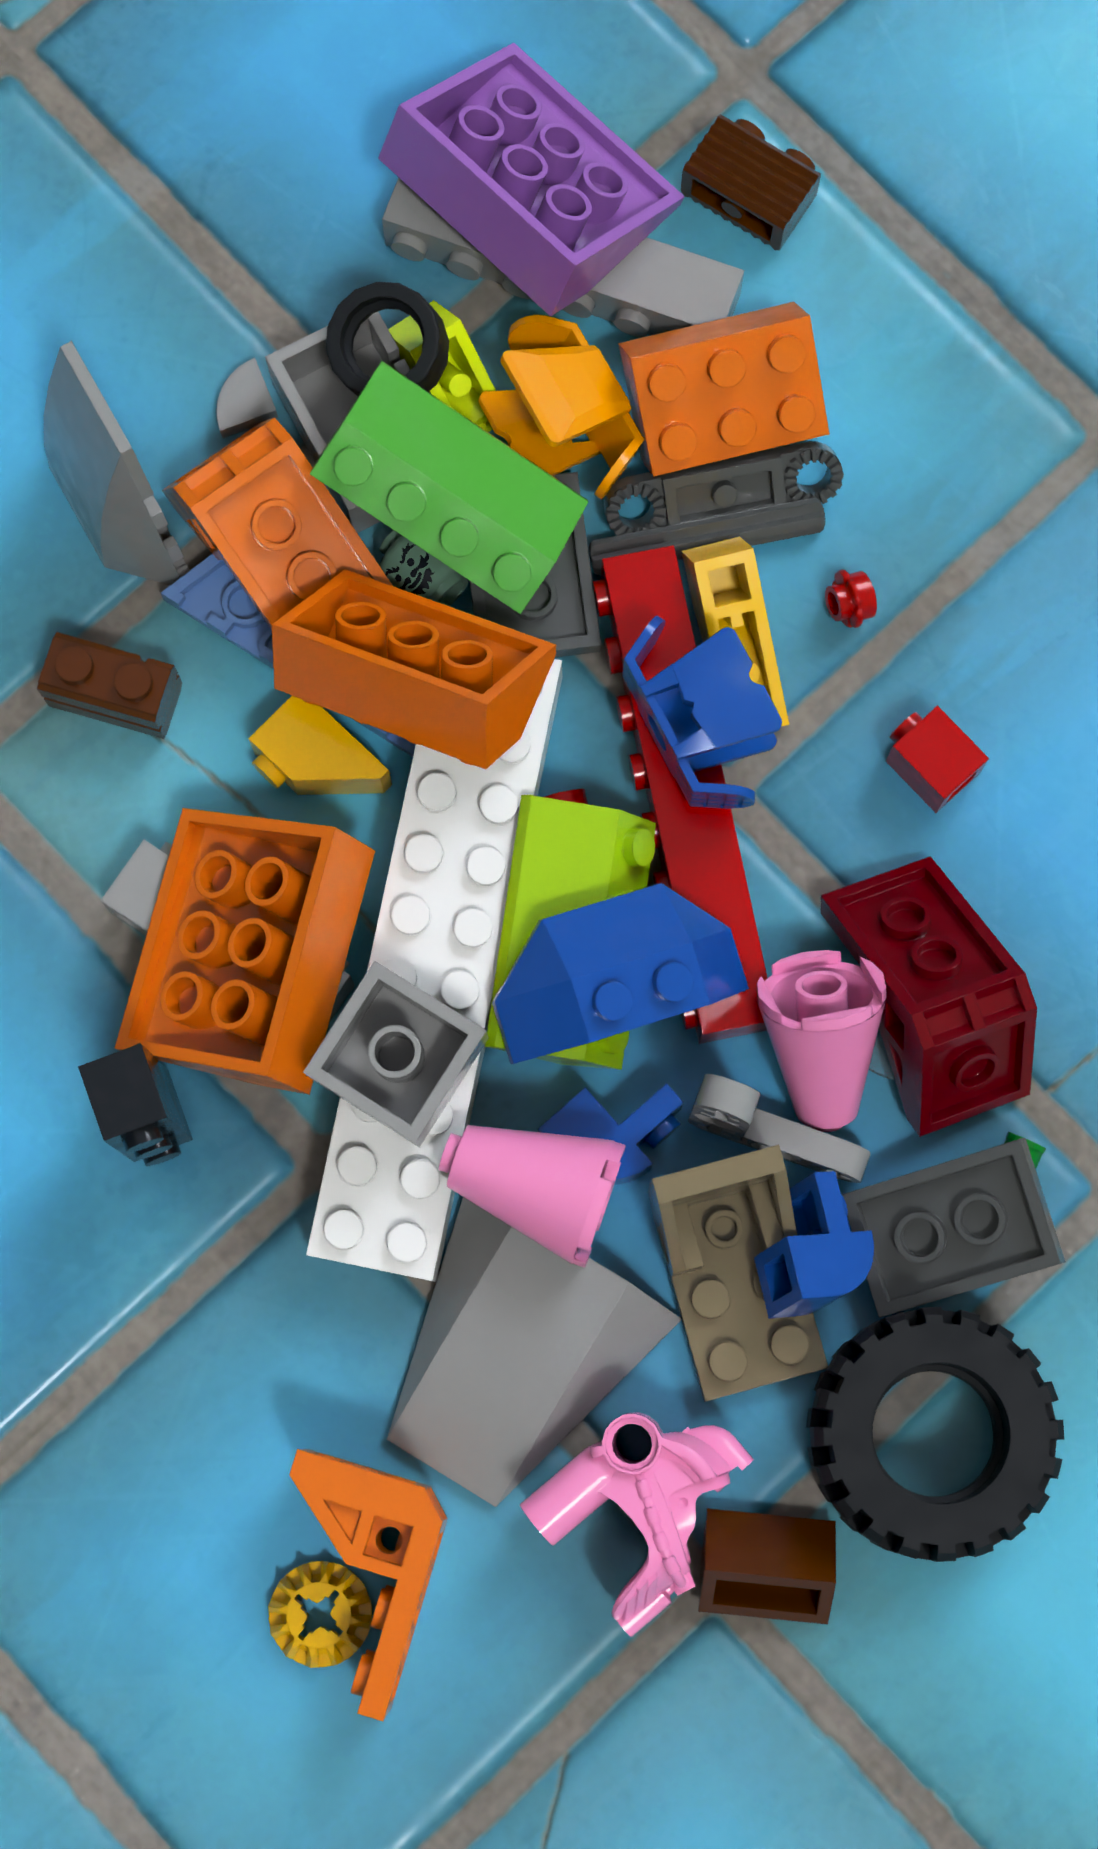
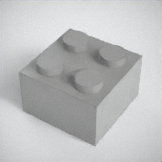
M374 961L303 1073L420 1148L489 1037L485 1029Z

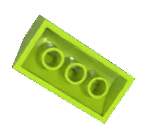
M521 795L492 1001L500 987L503 986L517 957L539 920L647 887L650 863L655 853V822L619 809L540 796ZM491 1001L487 1028L489 1039L485 1047L506 1051ZM629 1031L540 1056L536 1059L561 1065L622 1070L624 1050L628 1043Z

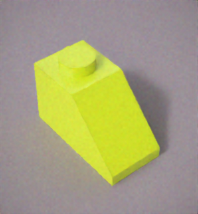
M433 300L429 304L443 319L449 338L447 366L438 384L429 393L487 432H490L493 429L479 405L478 399L482 392L496 390L461 320ZM410 315L388 330L399 348L400 360L405 359L411 370L422 353L423 337L419 325Z

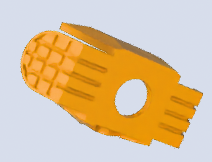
M545 315L522 317L510 326L508 345L511 350L505 351L500 358V362L513 383L515 390L482 392L478 399L479 405L494 433L503 437L509 447L552 476L602 454L610 468L594 493L595 496L602 500L612 485L623 474L644 441L643 436L629 414L631 410L630 401L600 349L595 345L588 344L577 323ZM585 433L590 440L575 443L572 442V439L579 437Z

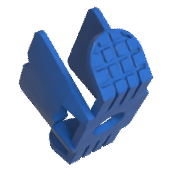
M655 616L625 656L622 676L670 773L679 784L689 806L734 809L754 805L755 791L752 789L730 784L699 783L694 772L772 750L777 742L774 733L779 731L782 725V719L765 686L757 684L750 679L749 672L753 663L735 630L729 627L721 629L675 663L646 681L640 666L654 647L666 623L661 617Z

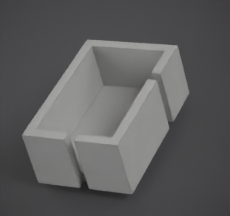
M373 313L360 325L354 337L353 353L357 365L366 375L371 377L382 360L405 375L410 371L405 359L400 360L399 348L380 313ZM328 326L265 356L272 384L314 462L317 461L358 397L332 371L326 351ZM328 487L335 501L357 533L381 522Z

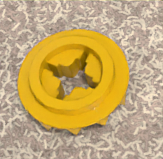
M329 1561L309 1562L291 1570L279 1581L268 1605L271 1636L286 1657L310 1668L334 1666L350 1658L364 1643L372 1622L371 1600L363 1582L348 1568ZM336 1590L339 1595L333 1602L335 1606L332 1608L330 1615L337 1621L335 1625L343 1631L340 1635L334 1629L329 1630L324 1626H320L314 1632L310 1631L304 1638L301 1632L306 1627L304 1623L307 1621L309 1614L303 1608L304 1604L297 1599L298 1595L302 1596L305 1600L310 1599L315 1603H319L325 1597L329 1598Z

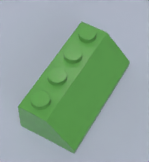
M382 360L310 472V475L519 614L525 609L556 563L589 502L576 491Z

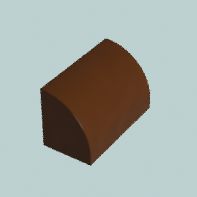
M707 1508L702 1546L698 1612L828 1624L836 1586V1521Z

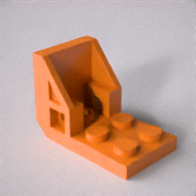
M275 417L258 423L162 490L177 513L217 560H224L271 630L274 622L345 569L393 586L324 483L310 475L313 467L292 436Z
M297 1449L289 1475L345 1564L397 1580L395 1587L386 1584V1587L382 1588L370 1626L382 1630L376 1651L367 1649L366 1653L362 1654L351 1688V1694L362 1697L357 1714L384 1721L393 1705L448 1518L432 1487L314 1450ZM386 1527H394L400 1532L394 1551L387 1549L382 1543V1533Z

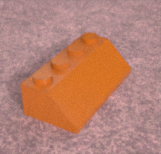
M346 569L272 624L274 689L298 697L309 704L318 705L350 717L361 724L371 725L397 735L413 744L423 745L457 758L465 764L475 765L485 770L521 739L556 656V644Z

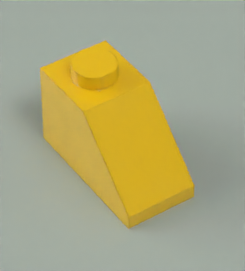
M291 696L248 738L257 756L251 762L252 765L276 789L285 782L297 795L385 793L392 786L389 770L323 707L309 704L298 697Z

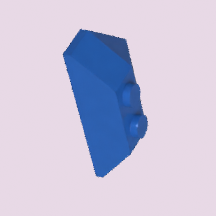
M659 883L539 920L517 957L503 986L500 987L494 997L492 1005L510 1064H515L588 1044L692 1011L748 990L749 987L731 928L664 884Z

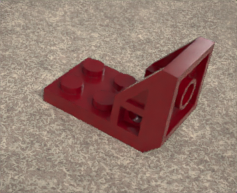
M931 856L821 895V915L857 963L860 965V957L870 960L884 974L887 993L879 1030L907 1120L919 1137L1030 1095L1037 1005L1026 973Z

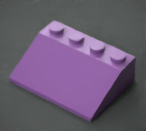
M514 42L399 104L378 157L383 164L550 317L588 293L681 205L685 197Z

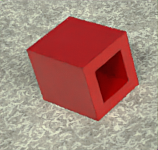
M937 705L924 718L917 712H914L892 732L889 738L895 744L892 746L886 762L937 813L981 773L989 758Z

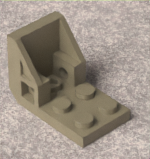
M779 1144L653 1178L648 1188L652 1214L704 1402L827 1369L828 1363L813 1313L795 1317L768 1318L754 1260L756 1255L783 1238L797 1236L787 1171Z

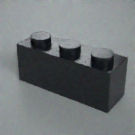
M141 1043L78 1066L103 1140L133 1162L143 1159L145 1166L163 1163L181 1154L179 1145L193 1140L169 1071Z

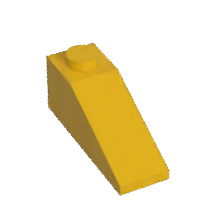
M739 536L681 551L702 641H706L725 627L735 630L753 663L749 672L750 679L757 684L765 686L782 719L781 727L789 725L754 548Z

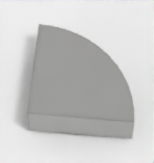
M255 358L235 369L221 388L216 410L222 438L250 429L268 419L278 418L276 408Z

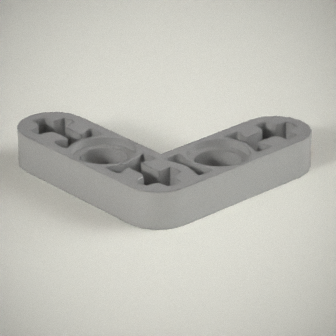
M714 1074L704 1075L688 1119L690 1124L757 1150L779 1144L784 1160L818 1172L835 1171L838 1179L852 1183H861L871 1155L870 1151L847 1140L757 1109L761 1094L745 1084Z

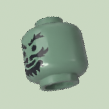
M393 530L383 540L379 550L384 556L379 566L394 587L447 606L452 605L467 587L468 579Z

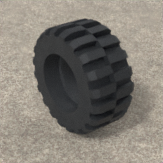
M926 1307L908 1312H900L872 1323L860 1330L852 1339L843 1343L833 1354V1360L826 1371L821 1372L813 1389L816 1391L812 1408L808 1409L806 1428H810L811 1447H807L810 1465L815 1467L821 1482L818 1486L826 1501L831 1502L841 1516L839 1518L853 1531L859 1532L869 1539L871 1543L887 1551L907 1557L935 1562L956 1561V1558L965 1556L978 1557L994 1551L993 1545L1002 1540L1011 1541L1026 1529L1023 1522L1031 1513L1039 1514L1050 1498L1044 1493L1050 1478L1058 1479L1063 1459L1055 1457L1057 1440H1064L1063 1420H1055L1052 1402L1059 1399L1052 1381H1043L1036 1369L1041 1365V1362L1029 1348L1022 1350L1012 1341L1013 1333L1000 1324L989 1325L980 1320V1315L965 1310L954 1312L942 1310V1307ZM919 1372H942L963 1380L982 1398L991 1418L993 1443L985 1468L971 1484L949 1495L924 1496L905 1489L885 1471L874 1448L873 1422L882 1398L897 1382Z

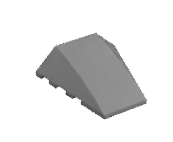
M70 341L60 346L49 381L44 410V447L49 468L105 568L171 585L190 571L183 559L184 556L175 538L168 531L167 525L169 524L153 496L154 493L129 441L73 342Z
M463 1197L387 1440L497 1507L682 1319L632 1283L591 1258L588 1259L585 1268L571 1264Z

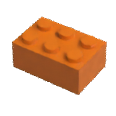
M795 302L618 343L633 421L644 438L643 443L639 447L640 457L653 477L830 434L811 318Z

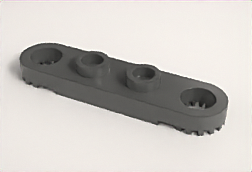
M809 441L758 451L654 477L650 472L627 476L612 485L604 497L603 509L610 528L616 535H622L814 497L820 499L822 504L828 502V498H833L837 495L836 491L842 486L841 481L844 473L838 457L828 445ZM811 460L813 463H816V460H819L822 464L824 462L827 466V471L821 481L811 486L797 483L798 469L801 470L804 463L808 465ZM638 494H641V497H647L651 501L648 512L641 518L628 520L619 515L620 504L625 503L624 499L626 497L631 499V495L638 497Z

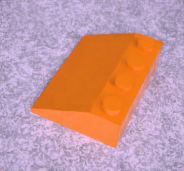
M182 808L114 1049L121 1051L141 1043L158 1061L255 1085L310 1095L313 1080L306 1076L303 1071L326 1036L375 850L333 826Z

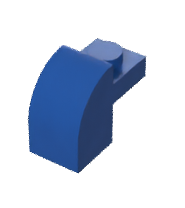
M666 1083L618 1125L585 1087L537 1130L541 1133L609 1139L626 1145L614 1184L620 1185L634 1181L651 1170L653 1163L639 1147L646 1141L653 1149L656 1148L681 1125L675 1115L681 1110L683 1101Z
M835 1171L814 1172L789 1188L797 1236H787L754 1257L769 1319L803 1316L814 1313L856 1289L865 1280L871 1269L874 1256L872 1230L850 1231L847 1219V1205L841 1195Z

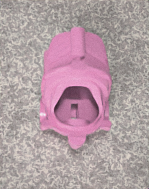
M640 1412L626 1413L609 1424L605 1429L602 1441L585 1448L520 1504V1507L532 1524L552 1546L558 1543L608 1499L617 1503L632 1519L649 1547L648 1556L643 1566L629 1580L616 1598L611 1612L612 1617L632 1637L672 1603L670 1595L673 1592L678 1596L696 1585L691 1574V1557L687 1540L695 1527L696 1500L699 1495L712 1490L718 1493L731 1483L730 1471L737 1466L743 1470L754 1459L736 1437L722 1427L705 1425L692 1429L687 1427L682 1432L663 1433L659 1424L649 1415ZM636 1424L647 1430L652 1443L650 1454L641 1460H630L619 1452L616 1438L619 1430L624 1425Z

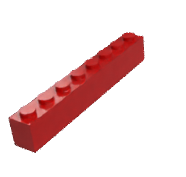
M672 545L602 559L601 580L592 581L598 617L609 615L613 637L604 639L605 653L611 675L621 673V676L623 675L625 656L655 616H659L666 621L657 642L640 666L641 672L646 681H648L696 648L675 547ZM622 676L625 695L616 696L620 725L623 733L633 731L638 752L628 755L631 778L635 791L646 790L650 812L641 813V818L656 823L654 841L655 848H658L662 871L653 873L654 885L664 884L731 928L749 987L748 990L713 1004L682 1013L685 1030L696 1028L699 1044L767 1031L757 1002V982L761 976L764 981L768 977L732 811L725 808L689 806L679 784L670 773L638 710V705ZM722 765L694 772L699 783L726 784Z

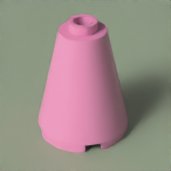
M820 950L801 952L782 958L772 964V975L765 981L761 976L757 982V1002L796 1116L803 1124L821 1132L839 1130L851 1123L858 1115L887 993L883 972L874 963L860 957V966L841 962L840 951Z
M467 1125L462 1136L450 1134L442 1154L439 1170L449 1173L447 1180L448 1188L567 1262L585 1268L593 1248L591 1245L595 1233L599 1231L626 1145L609 1139Z

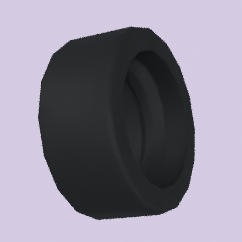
M374 282L355 289L338 304L327 327L326 351L332 371L350 391L359 396L370 376L366 375L356 363L353 353L354 337L360 325L373 313L384 309H396L411 315L419 325L423 337L422 353L416 365L404 376L429 392L438 384L448 362L449 338L443 319L420 293L400 283Z

